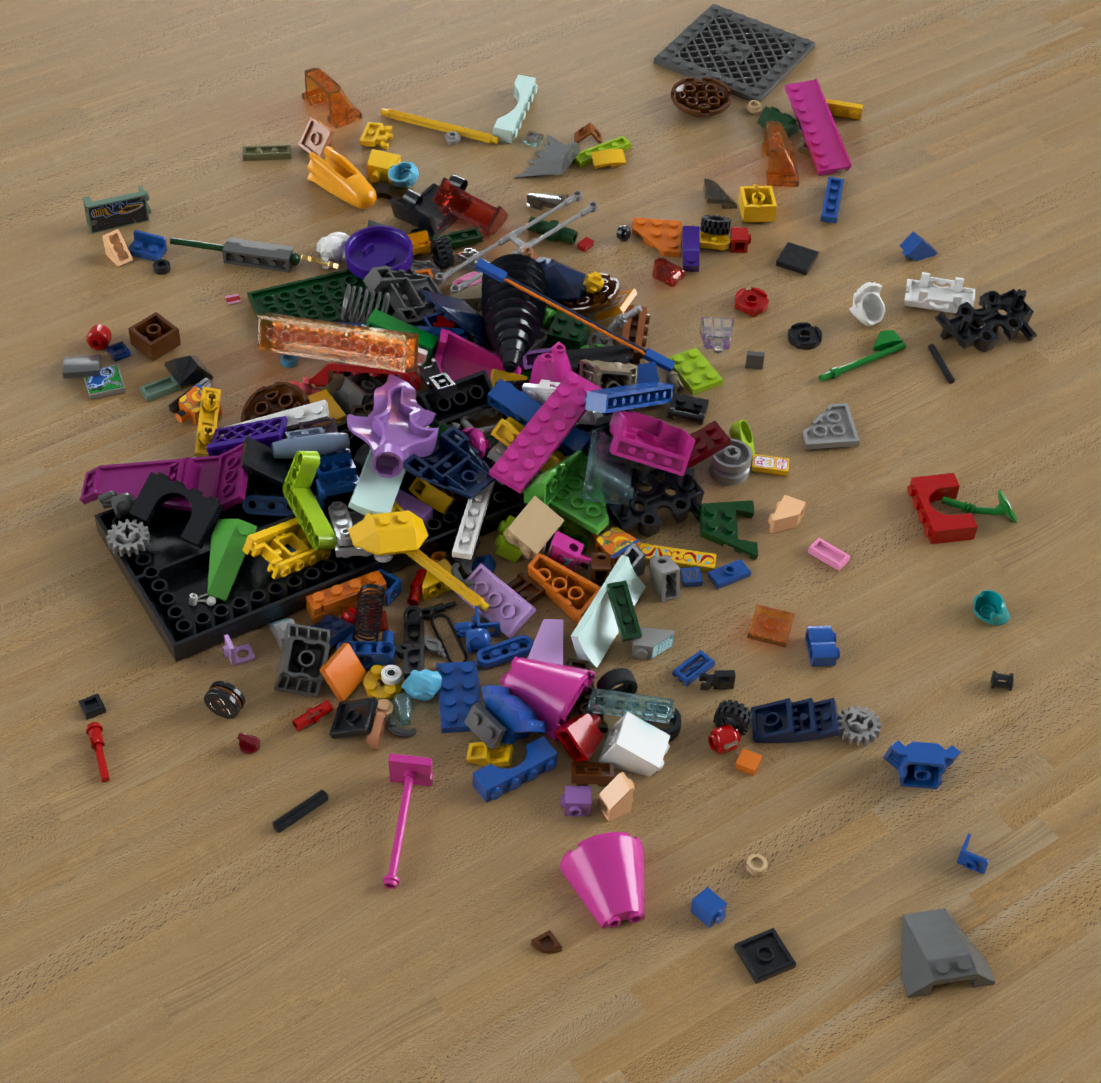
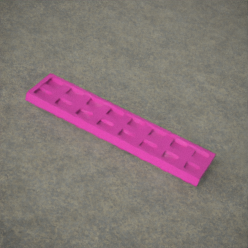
M570 371L489 470V475L521 494L587 411L585 410L587 391L602 388Z

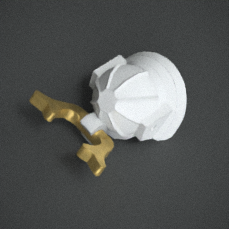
M333 232L328 236L322 237L317 243L316 251L320 252L321 258L302 254L301 259L316 262L325 269H340V264L338 263L345 259V244L350 236L343 232Z

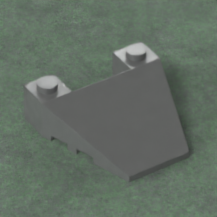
M382 266L373 267L363 280L370 293L373 289L375 294L379 291L384 294L389 292V302L395 311L392 317L412 326L421 325L424 316L437 312L434 309L436 305L431 306L424 300L426 296L421 293L422 290L442 294L432 276L415 272L408 274L405 273V270L399 269L394 271L391 270V267Z

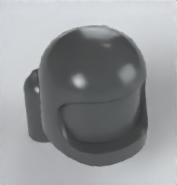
M110 490L98 496L104 509L113 507L115 515L119 520L123 519L130 512L136 501L135 497L128 492L117 494L116 491Z

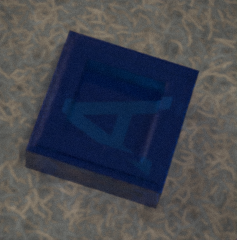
M123 341L106 347L107 353L115 362L131 356L130 350Z

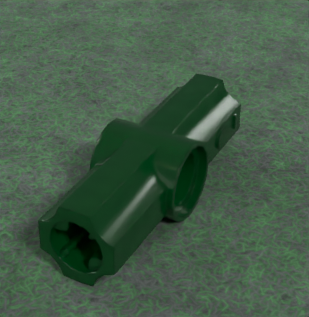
M531 216L529 222L533 221L536 218ZM541 220L527 228V230L544 235L561 223L557 220H551L550 222ZM563 227L545 239L547 241L557 239L574 245L578 231Z

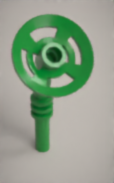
M1001 489L998 490L999 505L996 508L979 507L975 504L971 505L970 502L967 504V501L961 502L945 496L942 499V504L961 509L962 512L997 516L1005 514L1012 522H1018L1011 505Z

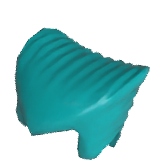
M983 590L981 594L974 597L973 610L979 619L994 626L1003 625L1008 622L1010 613L999 593L993 590Z

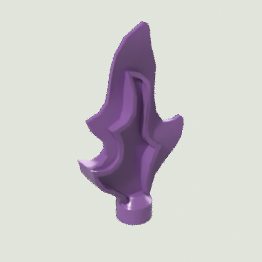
M392 374L388 376L384 385L375 389L374 408L368 417L347 415L349 430L369 444L373 453L372 468L376 474L384 478H392L399 475L403 469L404 461L413 454H416L418 457L432 454L437 444L439 428H425L432 423L436 413L425 410L418 405L415 388Z

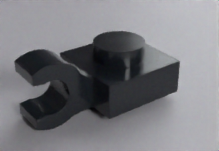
M714 670V674H700L699 681L706 682L701 683L700 690H709L712 686L713 689H734L735 670Z

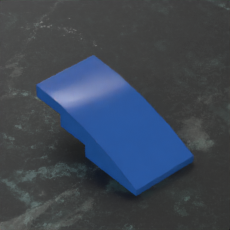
M349 448L320 456L316 477L319 479L321 488L325 489L326 497L355 490L359 477Z

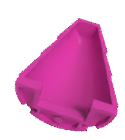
M441 329L434 357L440 373L446 372L455 381L486 370L489 379L491 378L492 369L505 371L501 359L496 353L493 354L449 330ZM518 366L513 373L521 375L522 368Z

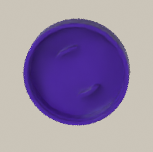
M371 226L355 232L345 244L346 265L351 273L361 279H364L373 267L388 266L391 267V270L398 271L401 269L406 272L413 262L412 242L407 234L394 227Z

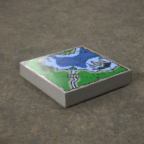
M118 364L100 368V376L83 377L90 400L126 392Z

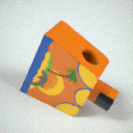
M197 384L179 399L180 411L175 414V417L180 423L188 419L193 424L198 425L203 388L201 385ZM221 402L219 404L218 416L222 414Z
M613 527L607 532L602 530L598 535L593 533V537L596 539L595 552L611 554V568L632 543H635L638 547L640 545L638 539L618 527Z

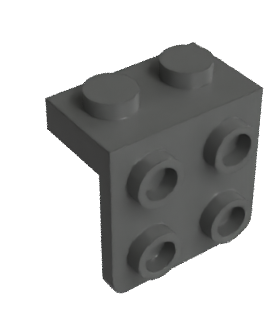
M479 702L473 704L464 723L491 750L505 745L501 742V739L507 729Z

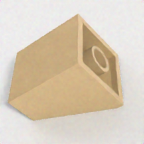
M534 496L503 535L509 543L519 547L525 556L533 559L564 522V519Z

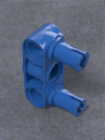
M389 630L383 632L382 642L353 641V633L341 640L336 647L337 650L343 643H349L364 669H371L373 665L387 666L396 664L394 633Z

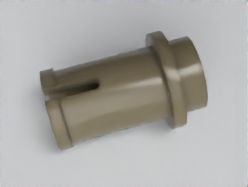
M675 371L667 373L666 381L673 384L674 392L676 394L683 392L685 387L679 379V374Z

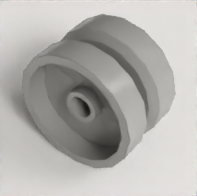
M730 439L731 445L711 456L709 471L714 480L721 484L738 485L743 483L749 476L752 451L746 443L737 439Z

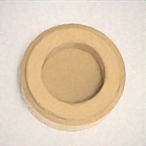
M752 854L747 858L745 868L750 875L758 877L766 873L768 861L764 856Z

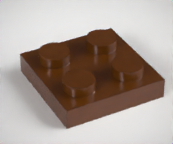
M572 762L571 781L572 784L577 786L597 784L600 787H607L615 778L614 763Z

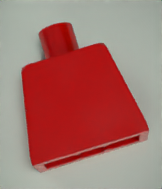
M588 713L577 715L554 731L574 762L589 760L603 739V734L598 728L601 718L597 714H592L591 716Z

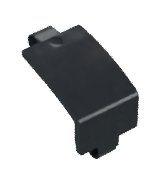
M453 174L448 180L447 189L435 183L430 185L422 194L408 189L403 196L402 203L394 198L390 200L394 217L437 236L456 222L473 204L472 200L461 196L467 188L468 181Z

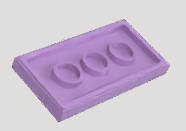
M480 564L466 579L476 583L468 588L481 596L490 605L486 612L478 608L479 614L489 622H500V632L509 639L516 634L536 611L530 603L483 564ZM457 594L467 604H469L473 609H475V607L471 605L468 601H466L460 594Z

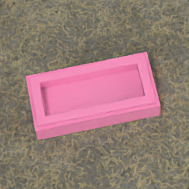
M818 538L808 548L807 552L838 571L850 560V555L821 538Z

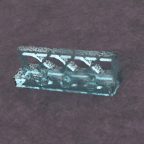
M596 688L592 690L587 708L588 712L623 717L629 712L642 720L668 724L675 715L673 699Z

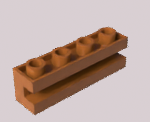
M629 305L626 312L633 309L634 305ZM641 306L642 311L628 319V322L624 324L622 337L640 347H646L647 337L644 336L648 334V325L646 324H649L650 314H647V307ZM631 349L632 361L629 363L639 365L640 359H643L644 356Z

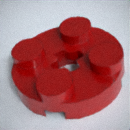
M751 287V290L742 288L735 295L734 307L743 313L749 314L751 317H757L768 308V295L759 288Z

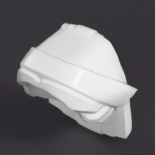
M865 283L853 295V306L849 310L865 326H873L880 323L886 311L884 302L880 297L883 286L879 283Z

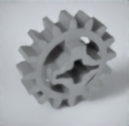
M126 519L125 523L118 521V526L112 525V530L107 531V544L109 549H113L114 554L119 552L120 556H123L127 553L128 557H130L131 553L138 555V550L145 551V546H149L150 533L148 527H144L143 522L137 524L135 519L132 522Z
M851 705L848 710L843 708L841 714H838L840 735L843 734L842 740L849 739L850 745L856 742L857 746H860L861 742L868 746L869 741L874 743L876 737H879L882 725L879 723L880 717H874V710L868 712V707L861 709L860 705H857L856 709Z

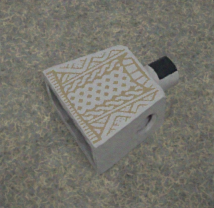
M669 555L651 557L649 559L650 582L661 602L680 598V568Z

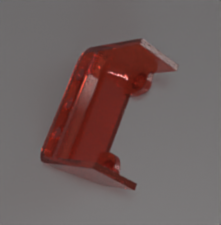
M445 177L432 199V202L439 207L438 210L446 215L450 213L481 229V233L488 237L490 234L494 236L509 216L501 206L496 208L457 188Z

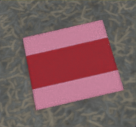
M238 293L225 296L228 305L241 302Z

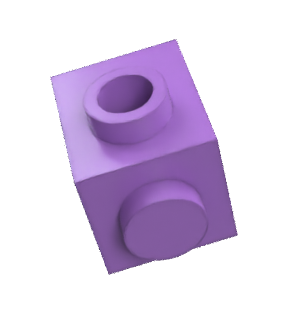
M565 786V794H561L560 806L565 807V816H590L591 786Z

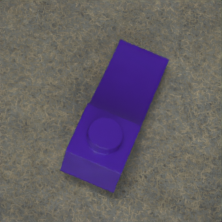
M683 226L682 272H699L700 226Z

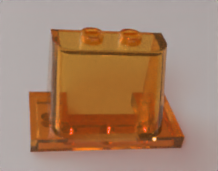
M311 68L304 71L306 92L302 93V99L310 106L322 101L326 102L329 105L330 112L327 120L333 127L337 129L362 119V113L353 106L340 85L322 69Z
M767 121L764 142H762L763 157H769L766 184L767 186L798 187L799 176L794 143L790 142L780 122Z

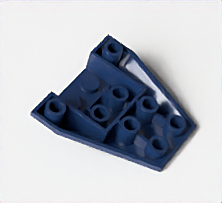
M422 290L421 293L426 296L424 300L431 306L435 304L434 309L441 315L445 313L444 317L449 322H456L473 337L472 341L475 344L483 345L487 349L490 347V342L484 328L483 317L461 299Z

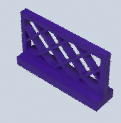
M286 416L218 428L215 430L212 443L207 444V452L209 456L221 455L243 444L247 437L272 448L271 444L273 442L283 440L288 419Z

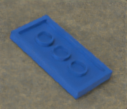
M477 661L436 663V671L442 677L441 687L438 690L441 733L469 732L471 729L464 721L473 704L478 702L481 704Z

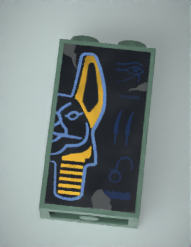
M141 185L138 186L139 192L91 202L89 196L83 197L86 221L90 233L93 234L150 221L149 214H151L150 205L147 204V201H149L148 192L144 191Z

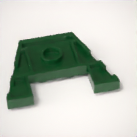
M753 501L701 503L699 507L700 536L721 546L726 544L732 547L735 552L739 554L744 552L750 555V559L756 560L758 557L757 542L738 539L736 515L752 518L754 515Z

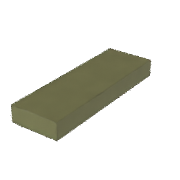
M291 145L243 146V161L291 159Z

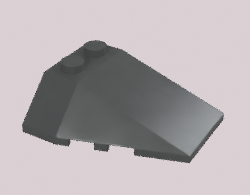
M945 908L903 914L901 979L908 998L930 995L933 985L970 980L973 988L995 984L988 962Z

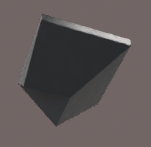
M190 355L165 362V367L180 386L198 383L203 378L213 379L212 374L198 356Z

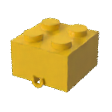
M758 184L740 186L738 205L742 222H775L777 204L772 186H759Z

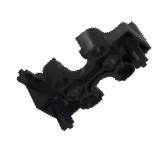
M1012 289L1001 295L996 291H988L979 298V305L982 306L984 311H977L969 302H965L958 307L955 317L948 319L944 313L940 312L935 316L936 321L943 328L940 337L945 340L953 336L963 349L974 346L980 352L992 350L996 342L999 341L998 336L993 332V327L996 326L1003 328V332L1009 341L1015 339L1019 331L1028 340H1033L1037 334L1028 323L1034 311L1024 301L1027 293L1026 290L1018 289L1016 292L1015 289ZM998 310H1004L1007 314L1002 315ZM971 323H977L980 327L975 328Z
M686 467L684 476H680L657 468L650 471L646 476L648 479L647 483L652 487L649 491L640 490L631 480L621 485L618 497L613 499L610 498L607 492L603 491L609 521L614 520L618 528L626 533L637 529L641 535L647 537L657 534L660 526L663 524L661 518L657 515V510L660 508L669 509L677 524L686 520L689 512H692L699 522V507L702 503L704 491L693 477L695 470ZM672 489L675 491V494L668 495L665 491ZM641 504L644 508L637 510L634 508V505Z

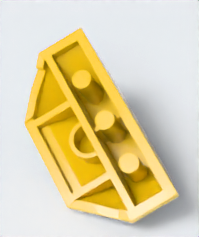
M409 510L372 514L348 530L354 547L362 548L379 556L416 552L428 538L423 520Z

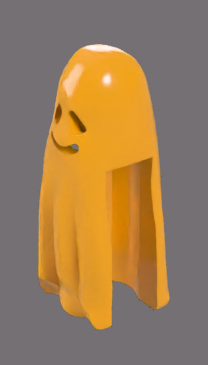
M326 146L324 149L325 161L314 152L309 154L310 162L307 168L310 173L307 180L316 183L329 193L359 209H368L375 204L377 199L375 189L344 156L335 152L329 146Z

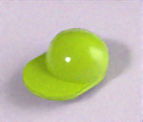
M743 419L734 422L729 430L731 439H737L746 443L751 448L753 456L755 453L754 442L748 423Z

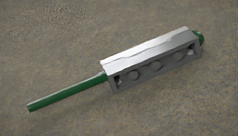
M170 238V244L221 251L223 253V262L226 264L289 273L291 267L300 262L299 255L294 253V249L291 246L227 238L226 243L223 245Z

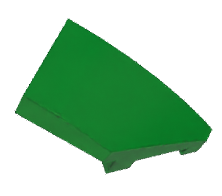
M894 330L880 331L872 350L881 351L886 349L887 346H894L903 342V340Z

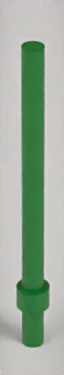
M901 342L839 368H831L829 372L819 375V380L822 382L830 378L840 377L842 373L906 348V344Z

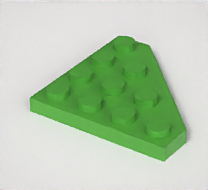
M582 453V465L548 507L596 535L609 525V517L602 491L598 463Z

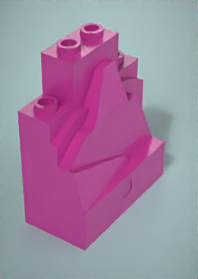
M631 410L629 412H613L609 423V431L613 435L609 448L611 454L684 476L696 441L684 429L668 425L663 420Z

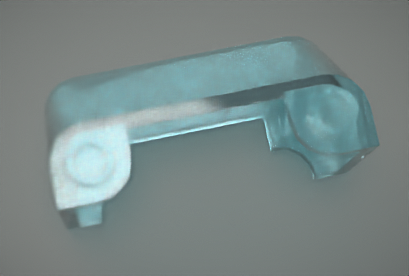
M592 429L582 499L619 505L621 497L624 496L625 499L633 498L634 488L630 486L632 468L636 466L637 462L611 454L609 448L613 438L601 430Z

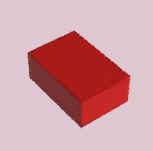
M585 237L577 244V249L586 252L594 245V240Z

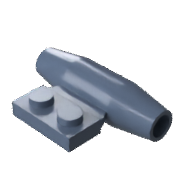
M322 427L285 432V439L271 444L274 458L294 459L297 451H317L321 456L347 449L350 446L348 433L324 432Z

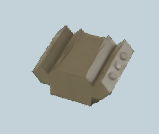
M583 359L580 360L579 375L602 389L637 384L638 366L631 363L623 364Z

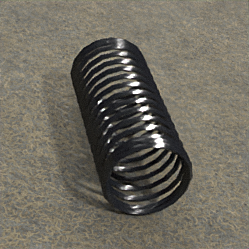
M365 584L360 588L352 637L353 641H359L356 639V635L362 640L372 641L376 639L375 642H378L386 592L383 587L377 584ZM367 588H375L381 590L383 594L374 590L362 591ZM365 592H376V593L381 594L382 596H378V595H375V594H364V593H365ZM366 599H369V600H377L378 602H372V601H368V600H366ZM366 603H374V604H377V605H376V606H375V605H369V604H366ZM365 610H370L377 613L366 612ZM364 614H371V615H374L375 617L367 616V615H364ZM357 634H360V635L366 636V637H375V638H374V639H365V638H361V637L358 636Z

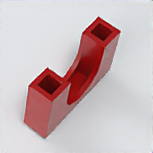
M954 473L912 477L910 485L907 487L908 495L913 500V507L919 514V522L923 524L925 536L928 537L931 544L974 540L978 526L972 513L945 515L939 513L931 506V503L941 501L944 496L957 499L960 485Z

